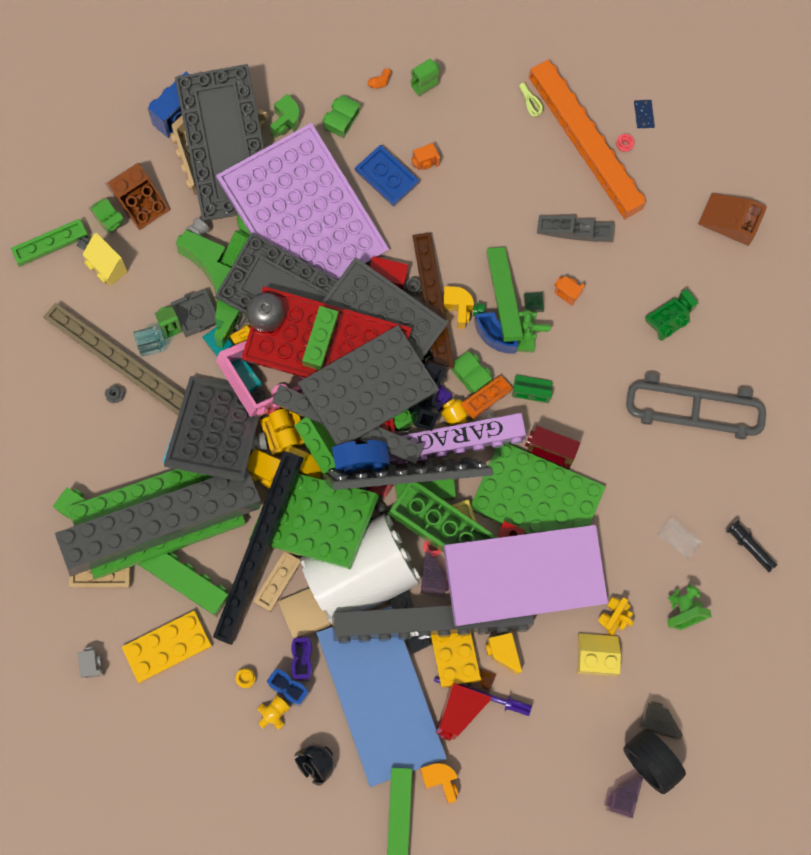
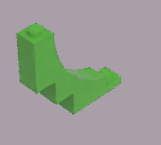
M185 230L183 235H179L176 241L178 253L194 262L205 273L216 295L231 269L220 263L225 254L226 247ZM218 299L215 315L216 327L218 328L215 331L214 337L216 339V346L224 348L243 313Z

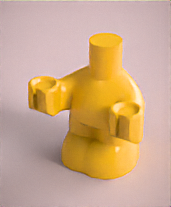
M276 695L268 706L261 704L257 708V711L263 716L258 725L264 729L271 723L280 730L284 726L280 718L290 710V707L283 699Z

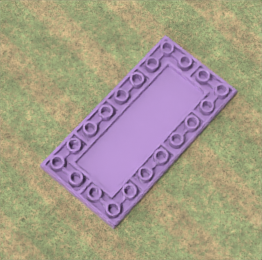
M596 525L443 545L455 626L608 604Z

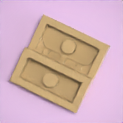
M310 588L278 601L293 639L302 638L331 625L325 610H321Z

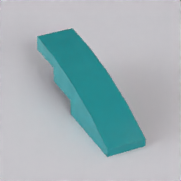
M218 327L202 336L205 343L214 352L216 358L220 351L233 347L229 340L224 348L216 346L214 334ZM240 358L231 362L249 393L262 385L246 361Z

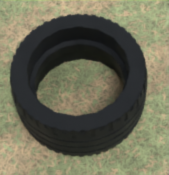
M649 729L639 732L623 748L625 755L637 772L650 786L661 794L669 792L686 775V771L677 756Z

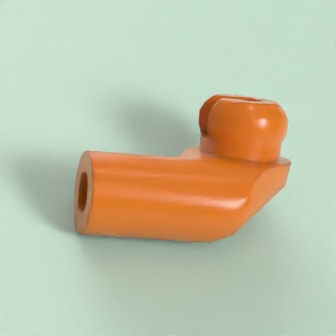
M384 68L381 76L368 80V86L374 89L385 87L391 76V70Z

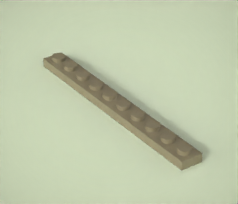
M57 303L43 316L46 321L172 412L179 415L184 398L181 392Z

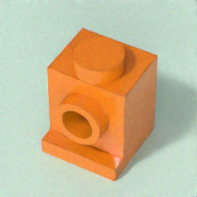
M430 143L413 150L411 163L414 169L417 168L418 171L421 169L426 170L434 164L438 167L440 165V156L434 144Z
M560 276L554 284L556 286L554 294L572 306L582 294L585 285L582 283L579 286L573 278L566 276L562 278Z

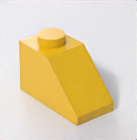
M292 446L288 447L287 452L304 458L298 474L321 478L322 471L311 454Z
M512 633L488 638V644H485L487 655H491L494 662L512 673L520 674L522 669Z

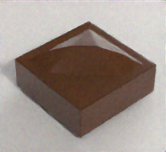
M479 668L481 681L473 682L470 686L489 694L496 674Z

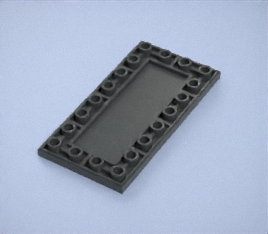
M248 64L177 76L175 81L202 220L206 222L238 216L239 214L216 179V175L264 149Z
M251 233L217 291L215 298L247 315L248 303L254 296L262 292L263 286L322 302L338 280Z
M467 457L461 458V462H454V459H445L439 464H435V461H424L423 465L404 463V467L390 464L377 472L360 470L352 474H345L337 469L327 470V474L323 475V480H325V484L330 488L338 490L492 476L493 468L487 466L486 463H482V461Z

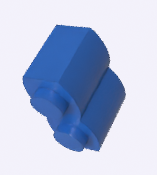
M275 669L267 680L268 685L273 691L285 695L286 699L293 705L302 706L309 695L305 686L297 681H292L288 674L282 670Z

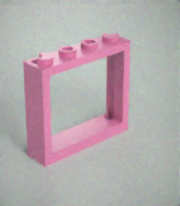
M246 341L220 351L216 362L250 417L255 415L261 416L273 407L274 409L280 407L272 403L274 397L256 404L231 362L242 357ZM299 386L292 388V390L304 394Z

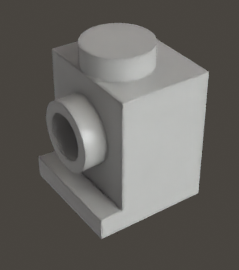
M87 647L83 649L84 652H78L80 677L86 679L104 676V672L99 670V667H102V658L96 652V647Z

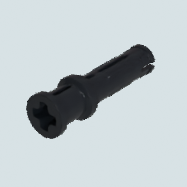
M739 519L726 530L727 533H730L738 541L737 544L744 546L768 573L778 565L754 541L752 533L747 532L743 528Z

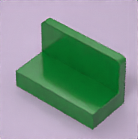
M516 375L512 397L549 404L552 397V381Z

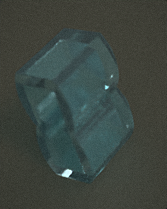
M152 326L133 331L142 357L164 351L163 347L166 346V342L161 329Z

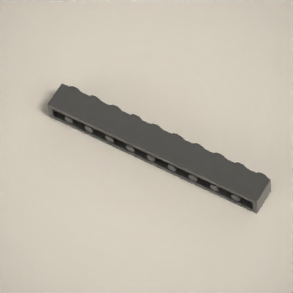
M452 606L338 612L332 615L333 641H339L340 644L350 643L351 640L370 642L371 639L379 638V641H389L392 637H399V640L411 639V636H419L420 639L430 638L431 635L449 637L451 636L450 634L458 633V636H468L472 632H478V635H486L490 631H497L498 634L508 633L509 630L527 632L534 625L533 615L455 626Z

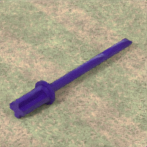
M436 676L434 682L440 684L439 677ZM460 685L490 696V701L506 706L504 711L511 710L526 716L530 715L533 705L515 700L510 695L508 700Z

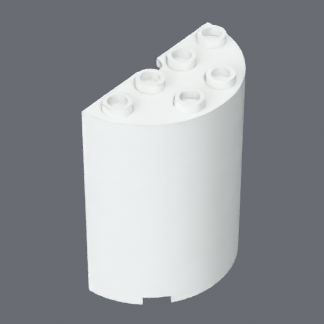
M383 514L369 521L351 570L306 557L300 558L307 583L321 610L326 611L327 618L331 624L333 613L369 611L420 584L418 581L420 575L415 567H411L409 563L411 557L408 551L401 548L400 544L403 541L398 532L392 529L391 526L394 523L389 514Z

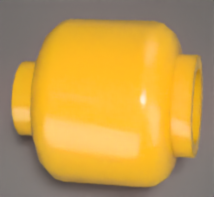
M452 398L442 405L441 415L450 426L465 424L468 421L466 417L469 414L461 406L462 400L460 399L455 400Z

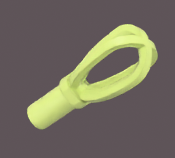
M521 83L519 87L526 100V106L530 115L533 117L541 115L543 110L542 103L530 92L526 83ZM530 99L537 107L538 112L533 108Z

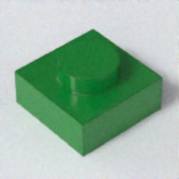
M688 289L681 292L678 297V301L689 309V313L695 310L698 302Z

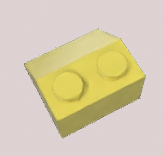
M95 233L83 253L84 264L90 271L94 269L98 273L96 276L102 283L107 282L112 286L127 273L122 258Z
M579 633L577 674L618 676L621 666L618 636Z

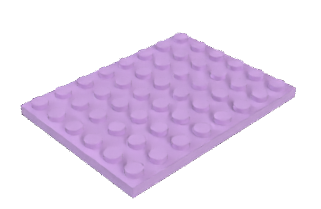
M312 123L216 175V179L250 234L254 233L336 280H339L355 257L366 264L372 260V256L378 257L389 250Z

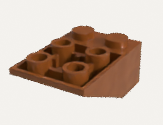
M139 163L134 164L105 183L139 230L170 210Z
M712 193L698 224L749 246L756 235L767 206L751 199Z

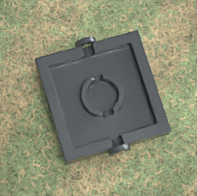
M206 289L193 294L187 293L183 298L171 302L185 338L216 325V311Z

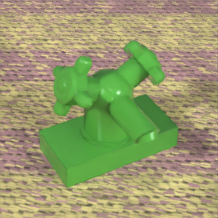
M530 310L519 312L523 340L517 341L518 348L516 352H534L535 338H537L535 332H548L551 330L549 324H535L536 312Z
M688 584L687 594L679 596V590H675L674 594L668 596L672 604L671 608L675 609L676 605L679 604L680 609L679 615L667 620L669 628L684 630L712 617L711 610L702 607L703 602L693 600L694 596L699 598L701 593L696 586Z

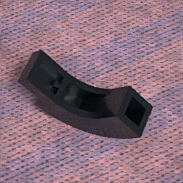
M427 360L425 368L439 388L447 367L444 364ZM437 393L411 408V419L415 427L429 431L433 430L439 416L436 409Z

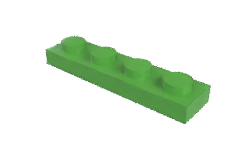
M79 218L14 246L11 250L20 267L77 242V239L87 238L88 235Z

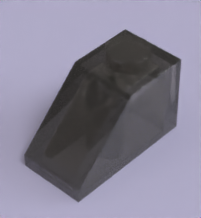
M651 701V704H645L639 725L640 729H649L653 733L676 740L682 739L679 727L669 710L663 708L662 703Z

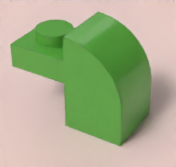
M287 93L274 104L275 114L279 118L270 125V130L275 138L284 135L289 128L295 132L300 124L298 104Z
M103 197L89 207V210L107 233H111L124 224L120 212L115 211L107 198Z

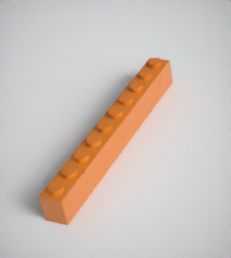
M548 59L531 68L528 78L624 220L643 210L646 203L643 193L637 190L634 180L626 174L625 167L622 163L618 162L615 152L609 149L604 136L600 135L596 130L595 123L592 120L590 121L585 108L579 105L576 95L569 90L565 79L561 78L558 74L557 67L551 64Z

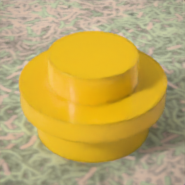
M242 668L237 672L235 680L239 687L250 688L255 683L256 676L251 669Z

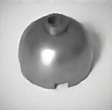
M264 292L257 294L247 305L246 314L248 322L259 332L275 331L284 322V304L279 297L272 293Z

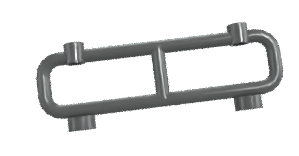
M645 374L644 382L633 383L627 392L626 408L633 417L641 418L642 424L651 425L653 421L723 431L735 433V438L742 440L747 439V435L756 436L760 434L765 427L766 408L760 401L753 399L754 391L751 389H738V396L661 385L659 384V375ZM644 389L694 397L691 419L658 414L647 410H636L634 408L636 390ZM701 399L755 407L759 412L758 424L756 428H748L741 425L733 426L699 420Z

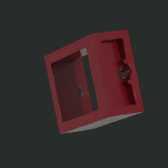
M536 426L535 431H530L525 446L528 447V453L570 469L581 442Z

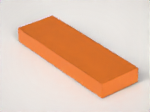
M500 375L463 401L461 406L474 419L509 394L513 388Z

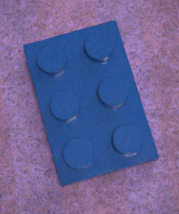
M379 145L355 167V172L393 207L419 184V179L382 145Z

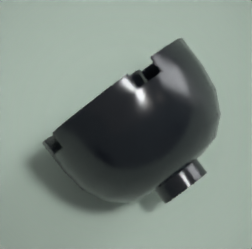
M315 743L308 744L294 755L298 756L295 762L306 778L310 775L314 779L312 783L320 786L324 784L333 773V753L327 746L323 747Z

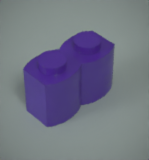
M294 638L291 645L294 658L291 666L293 678L295 681H310L312 677V665L310 662L312 656L311 642L309 638Z

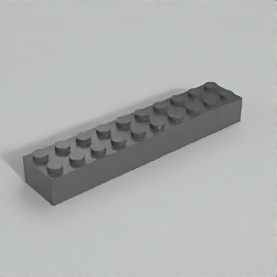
M247 468L243 482L213 477L56 532L55 536L71 577L260 509L261 500Z

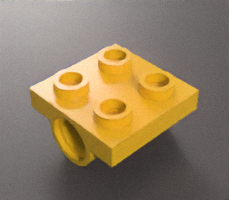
M287 409L276 410L270 413L269 417L260 419L272 457L284 453V451L287 452L289 446L299 448L306 445L294 426L301 421L299 415Z

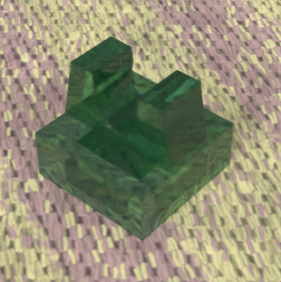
M542 292L523 294L525 310L544 312Z

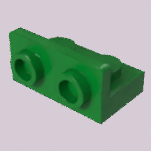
M673 298L647 315L645 320L657 331L658 339L662 341L690 322L689 309L676 298Z

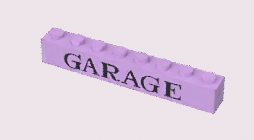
M522 413L434 429L432 431L428 430L402 435L401 437L423 446L417 462H424L430 457L440 459L447 457L446 454L451 453L462 455L467 450L473 449L474 452L484 450V447L488 446L499 448L504 446V443L509 442L511 444H520L526 439V432ZM389 454L390 464L403 466L404 463H409Z

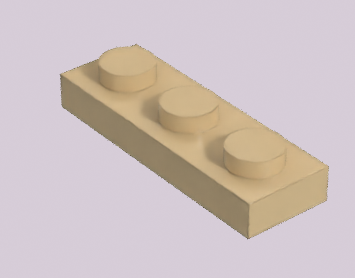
M284 551L253 602L271 613L300 566V560Z
M131 568L123 569L94 580L91 570L71 577L69 576V587L130 588Z

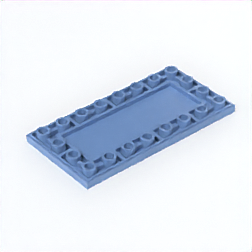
M389 606V607L384 608V609H381V610H388V609H393V608H392V606ZM332 627L316 632L370 787L391 780V767L412 768L413 772L447 759L440 738L435 733L436 727L404 640H399V637H392L389 641H379V638L371 639L370 642L351 640L350 643L340 644L339 641H333Z

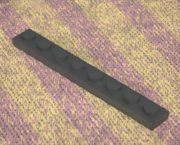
M279 385L272 400L273 404L323 425L304 394ZM380 427L357 439L367 444V440L386 442L389 454L416 465L423 449L422 445Z

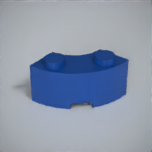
M495 312L475 315L474 323L480 338L488 346L499 352L516 354L518 342L503 341L501 325L496 318Z
M367 440V444L356 445L355 441L332 447L335 469L345 474H352L359 470L377 472L383 470V467L390 465L386 442Z

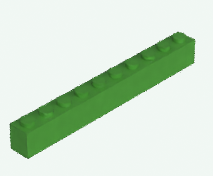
M66 487L53 507L72 521L68 507L86 500L82 498L84 494L77 489L70 490ZM172 552L137 564L215 617L218 616L226 604L229 596L226 588L220 584L216 587L210 583L211 578L203 573L198 575L194 572L195 568L188 563L183 565L178 561L179 557Z

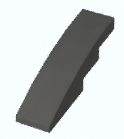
M539 215L537 233L572 240L613 242L615 224L614 222H595V219H576L575 216Z

